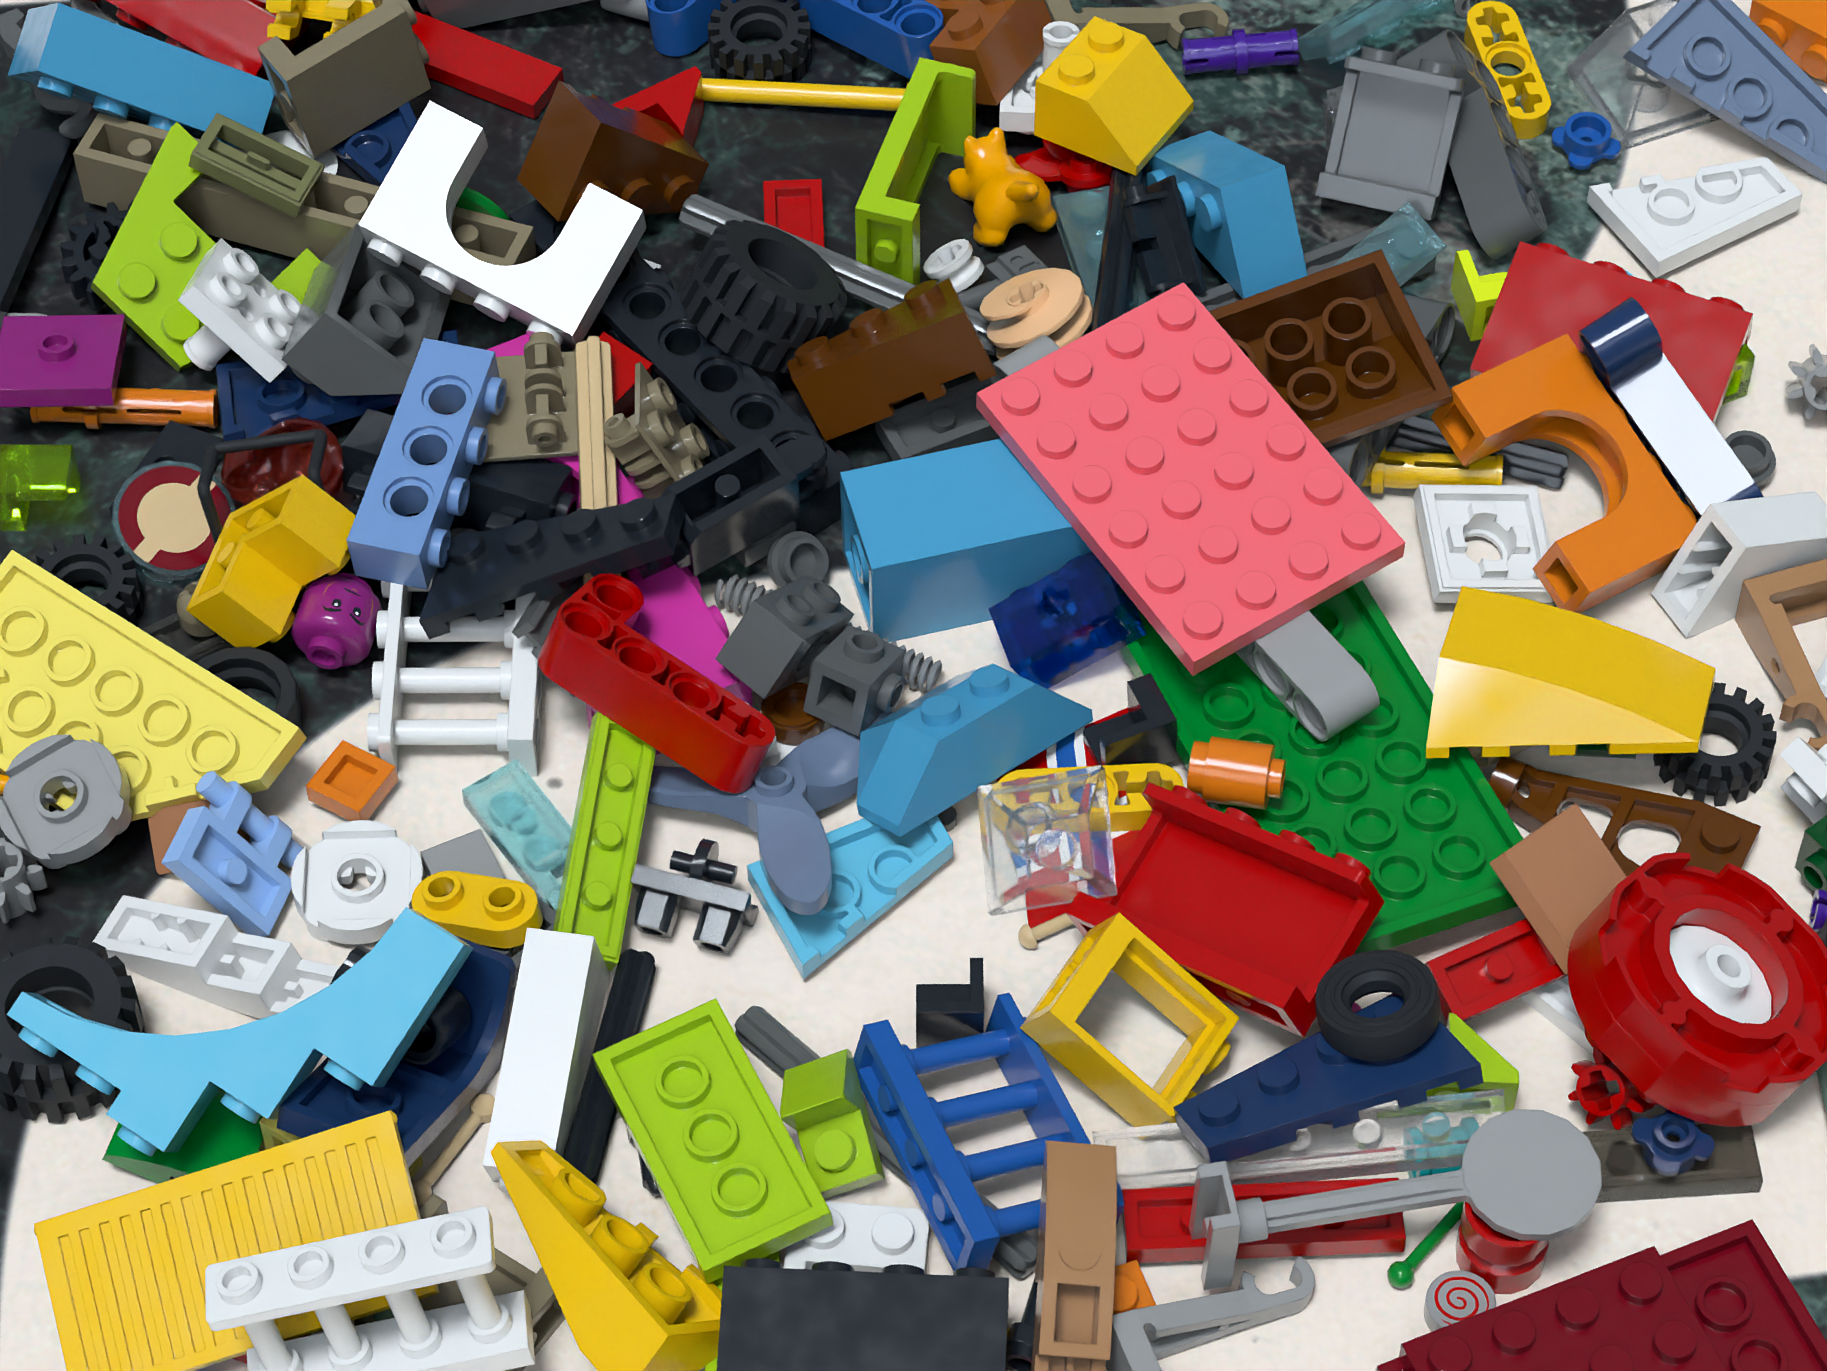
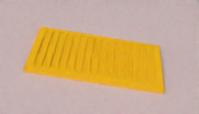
M389 1110L34 1223V1234L38 1240L66 1370L194 1371L247 1354V1349L254 1348L244 1326L212 1331L206 1321V1268L215 1263L420 1220L421 1217L397 1126V1115ZM437 1284L414 1289L418 1299L439 1293ZM385 1295L344 1304L351 1321L390 1309ZM314 1311L273 1319L284 1341L323 1330Z

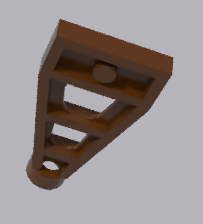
M1501 757L1489 780L1490 786L1505 810L1508 811L1507 813L1510 818L1530 832H1534L1558 815L1563 804L1569 801L1590 805L1609 812L1612 818L1601 840L1626 876L1639 867L1638 864L1626 857L1618 846V840L1624 828L1629 825L1646 824L1673 831L1680 840L1676 852L1690 853L1691 860L1686 865L1700 867L1719 873L1727 863L1744 869L1761 829V826L1701 801L1538 770L1513 757ZM1520 789L1529 792L1530 795L1527 798L1523 797L1519 793Z

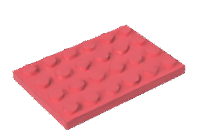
M1184 282L976 393V408L1192 676L1403 557L1405 541Z

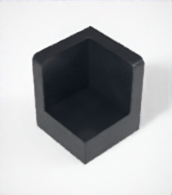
M1151 673L1127 681L1128 713L1083 730V741L1096 766L1145 763L1165 764L1178 759V752L1176 751L1177 719Z
M970 958V984H916V1048L984 1033L983 958Z

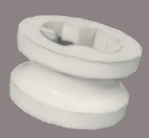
M957 239L943 245L932 253L925 261L923 268L926 275L931 279H936L937 283L949 278L956 292L959 293L972 285L980 277L984 270V265L980 258L971 256L973 248L968 240Z

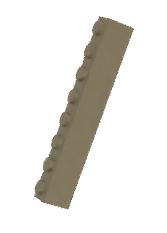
M98 113L73 153L84 202L107 207V203L114 202L119 211L127 210L131 201L135 199L169 131ZM239 150L245 154H248L247 151ZM272 163L269 164L270 166L286 174H289L299 180H302L301 177L287 170H284ZM323 172L317 185H314L311 196L307 202H304L302 211L296 219L204 174L175 204L208 235L297 258L308 248L322 261L355 224L360 223L380 186ZM455 206L452 218V234L457 243L471 256L483 262L499 266L523 264L537 258L534 227ZM456 288L450 298L451 300L473 305L475 298Z

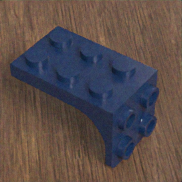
M458 937L474 948L450 984L451 987L456 988L465 997L471 1010L472 1019L470 1027L463 1037L435 1060L427 1064H411L401 1059L384 1087H375L364 1082L359 1091L349 1087L324 1070L330 1059L327 1057L279 1106L276 1128L304 1138L391 1110L398 1117L397 1126L409 1168L500 1070L516 973L514 961L505 954ZM427 1020V1021H426L427 1025H428L433 1031H435V1029H434L432 1023H431L429 1020Z

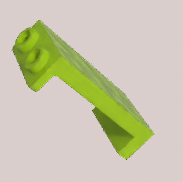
M919 58L855 207L856 261L917 286L920 284V204L917 203L937 155L944 152L964 157V140L969 135L976 138V72L973 69Z

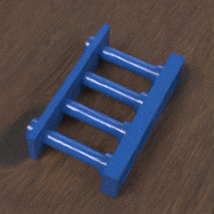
M1010 992L997 996L984 1033L909 1049L906 1044H900L889 1020H883L863 1025L853 1057L861 1089L953 1271L965 1267L988 1269L1000 1238L1039 1228L1041 1199L993 1210L990 1206L983 1204L973 1182L1043 1166L1046 1140L1091 1144L1038 1043L1020 1029L1027 1017L1022 1016ZM995 1058L1009 1086L937 1102L933 1097L927 1096L917 1076ZM1023 1110L1037 1139L965 1156L961 1151L955 1150L945 1129ZM1118 1181L1116 1225L1124 1208L1123 1193Z

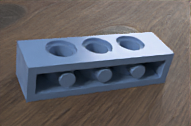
M427 338L423 339L346 540L356 576L428 590L435 568H443L449 556L447 550L451 546V532L449 530L454 516H462L468 505L470 495V482L468 478L474 464L481 465L486 456L489 441L487 425L492 414L499 415L506 400L507 381L505 378H500L494 351ZM420 513V514L415 515V516L405 517V516H407V515H409V514Z

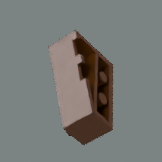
M558 81L517 180L557 221L569 220L589 183L642 209L644 215L681 212L686 199L693 194H698L699 185L709 163L668 123L626 106L624 109H620L610 105L603 97L593 93L591 96L577 92L570 84Z
M949 278L940 283H937L936 280H929L918 284L904 295L905 301L884 312L881 308H875L862 313L851 321L849 330L830 340L826 336L812 339L796 350L795 358L787 361L791 378L825 442L893 416L895 413L893 405L922 391L928 402L942 397L947 392L943 385L945 382L974 371L980 382L997 375L987 351Z

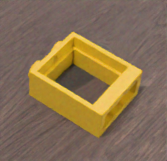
M1118 912L1087 932L1020 1029L1140 1133H1143L1165 1121L1170 1125L1177 1123L1173 1107L1198 1095L1192 1090L1193 1086L1202 1073L1204 1075L1209 1074L1226 1057L1231 1044L1225 1039L1240 1017ZM1111 969L1188 1035L1152 1088L1075 1022Z

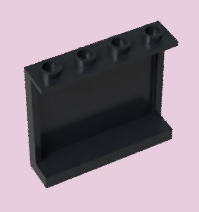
M764 1258L744 1260L741 1262V1266H724L717 1371H1006L1009 1278L995 1277L993 1271L978 1267L960 1268L955 1270L953 1275L925 1274L924 1270L920 1267L906 1264L889 1265L884 1267L882 1272L854 1271L851 1265L835 1261L818 1262L813 1264L811 1269L783 1268V1265L778 1261Z

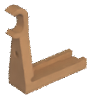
M1827 559L1743 580L1735 616V622L1745 640L1786 699L1782 704L1779 720L1790 724L1799 718L1812 721L1821 738L1810 737L1808 744L1817 751L1827 743V699L1815 678L1792 626L1827 617Z

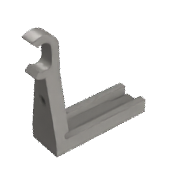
M1297 1256L1289 1281L1296 1286L1293 1289L1275 1294H1265L1256 1287V1276L1243 1271L1238 1290L1113 1315L1110 1360H1106L1107 1370L1162 1371L1158 1363L1160 1359L1254 1325L1297 1314L1304 1310L1309 1303L1315 1284L1314 1272L1307 1261Z

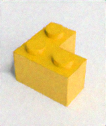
M304 475L229 514L186 611L234 647L249 646L256 648L268 641L271 643L277 642L293 624L295 613L292 611L299 592L308 583L325 574L330 576L336 574L350 559L346 540L356 515Z

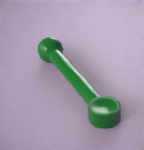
M1464 1202L1456 1203L1404 1261H1396L1390 1265L1387 1270V1277L1392 1286L1406 1288L1411 1285L1414 1280V1270L1461 1219Z

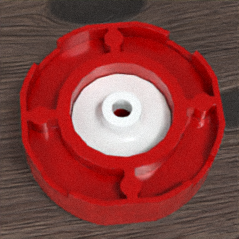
M1673 852L1654 855L1615 886L1575 930L1570 942L1567 960L1568 983L1576 1011L1585 1028L1586 1039L1595 1050L1605 1054L1634 1084V1088L1639 1096L1650 1104L1661 1105L1686 1118L1717 1126L1739 1127L1763 1122L1827 1062V948L1819 935L1770 885L1740 867L1727 863L1719 873L1700 867L1686 865L1691 860L1690 853Z

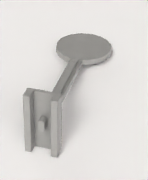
M1513 1109L1489 1118L1471 1135L1461 1160V1169L1457 1171L1262 1202L1260 1197L1236 1201L1226 1161L1198 1165L1189 1230L1192 1240L1207 1238L1201 1273L1203 1289L1208 1290L1231 1286L1238 1244L1266 1240L1269 1233L1458 1202L1469 1203L1473 1212L1495 1231L1518 1240L1549 1241L1573 1232L1591 1215L1602 1187L1600 1159L1589 1138L1567 1119L1544 1110Z

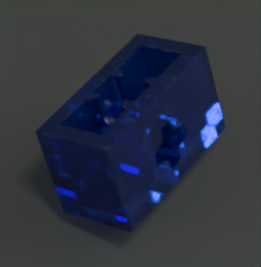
M1092 551L1071 559L1062 568L1030 586L1014 591L1007 599L988 609L1010 667L1019 676L1047 689L1147 634L1135 604Z

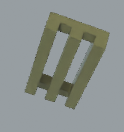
M216 113L191 153L188 165L296 219L302 211L304 202H307L311 196L314 185H317L320 181L325 167L324 164L219 113ZM219 137V138H221V139H223V140H225V141H227V142H229V143H231V144H233V145H235V146H237V147H239V148H241V149L247 151L248 154H245V153H243V152H241V151H239V150H237V149H235V148H233V147H231V146H229V145H227V144H225V143H223V142H221V141H218V140H216V139ZM272 163L284 170H287L301 177L302 180H299L289 174H286L270 166L269 164Z

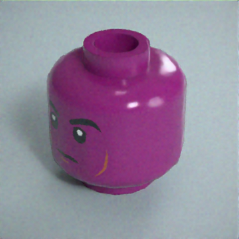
M336 573L332 576L318 578L310 583L303 593L293 621L291 635L297 647L306 655L308 660L320 668L337 669L339 667L356 665L367 658L376 636L377 613L383 609L371 587L366 581L355 575Z

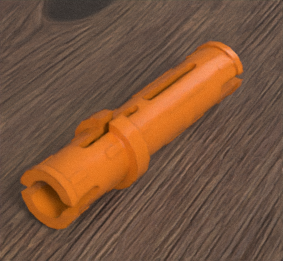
M117 388L114 405L30 407V416L33 423H40V421L85 423L87 429H101L103 423L160 426L167 425L170 420L185 426L215 429L218 424L219 398L217 389L207 391Z

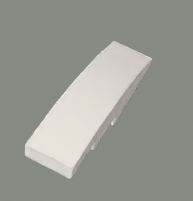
M125 895L121 897L93 942L106 947L108 958L116 955L125 964V968L212 1004L258 1019L281 1013L330 986L336 971L340 968V966L301 959L292 942L238 932L228 915Z

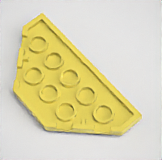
M11 550L0 564V773L3 775H7L5 773L20 752L43 738L53 735H71L74 740L91 742L90 739L104 745L125 770L131 792L129 805L132 810L131 821L152 817L164 807L207 800L196 791V786L202 776L210 771L216 772L227 783L231 781L238 782L250 794L268 790L307 739L298 726L14 550ZM65 787L61 788L53 795L57 803L49 804L57 810L64 811L74 803L77 792L71 794Z

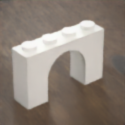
M429 101L358 224L365 241L369 243L367 250L373 256L391 266L399 267L401 261L421 270L420 278L443 293L452 294L456 288L475 298L473 305L479 311L495 320L505 322L507 317L510 316L529 326L526 331L529 336L536 332H548L554 336V340L559 345L562 343L574 350L576 344L584 340L646 230L643 210L589 183L560 236L545 253L529 262L511 266L493 265L476 259L467 253L453 237L452 218L459 197L489 146L482 127Z

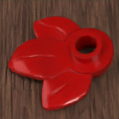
M1043 138V148L1020 154L1014 158L1015 163L1021 168L1042 178L1044 182L1062 181L1066 184L1067 191L1077 197L1090 198L1100 196L1108 192L1110 188L1112 166Z

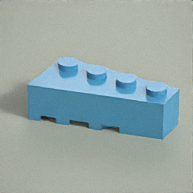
M61 3L28 9L8 72V76L37 85V89L65 99L73 97L92 103L94 110L121 119H127L128 115L148 122V126L167 131L178 122L192 137L201 139L216 113L262 134L274 97V92L268 80ZM219 137L216 139L233 148L243 150Z

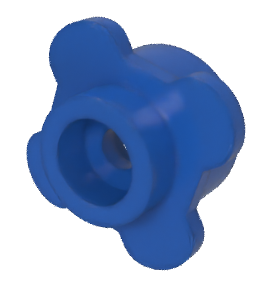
M1580 112L1572 115L1567 120L1565 127L1560 126L1554 129L1551 138L1552 143L1557 147H1561L1568 155L1569 165L1579 170L1588 169L1592 164L1597 163L1603 158L1614 159L1619 155L1621 149L1620 142L1617 139L1611 138L1612 127L1609 121L1602 115L1594 112Z

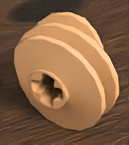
M1060 268L1033 270L1011 278L997 286L984 297L979 310L982 318L991 321L987 327V337L991 344L996 346L998 360H1001L1041 335L1048 336L1060 348L1082 337L1091 324L1094 309L1089 297L1084 294L1085 290L1080 277L1070 270Z

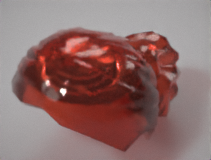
M296 417L285 420L265 430L258 436L313 429L325 431L328 440L320 476L327 494L333 498L339 492L344 477L342 447L336 435L323 423L317 420ZM314 442L225 454L221 470V487L223 491L241 504L247 505L301 475L308 478V467Z

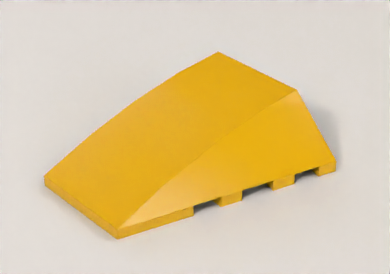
M1462 586L1438 660L1426 744V758H1449V747H1481L1482 757H1510V746L1548 745L1549 756L1575 755L1578 744H1606L1609 754L1698 753L1714 686L1716 668L1655 640L1590 616L1526 598Z

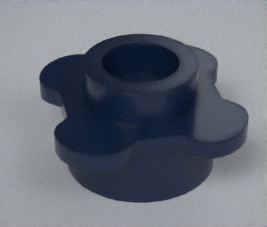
M1667 1108L1665 1113L1652 1119L1646 1117L1637 1119L1632 1127V1138L1636 1143L1642 1145V1153L1648 1165L1656 1172L1665 1176L1679 1175L1687 1172L1693 1167L1696 1159L1705 1161L1712 1156L1715 1143L1710 1135L1702 1133L1692 1119L1674 1113ZM1675 1135L1679 1138V1142L1669 1141L1667 1136Z

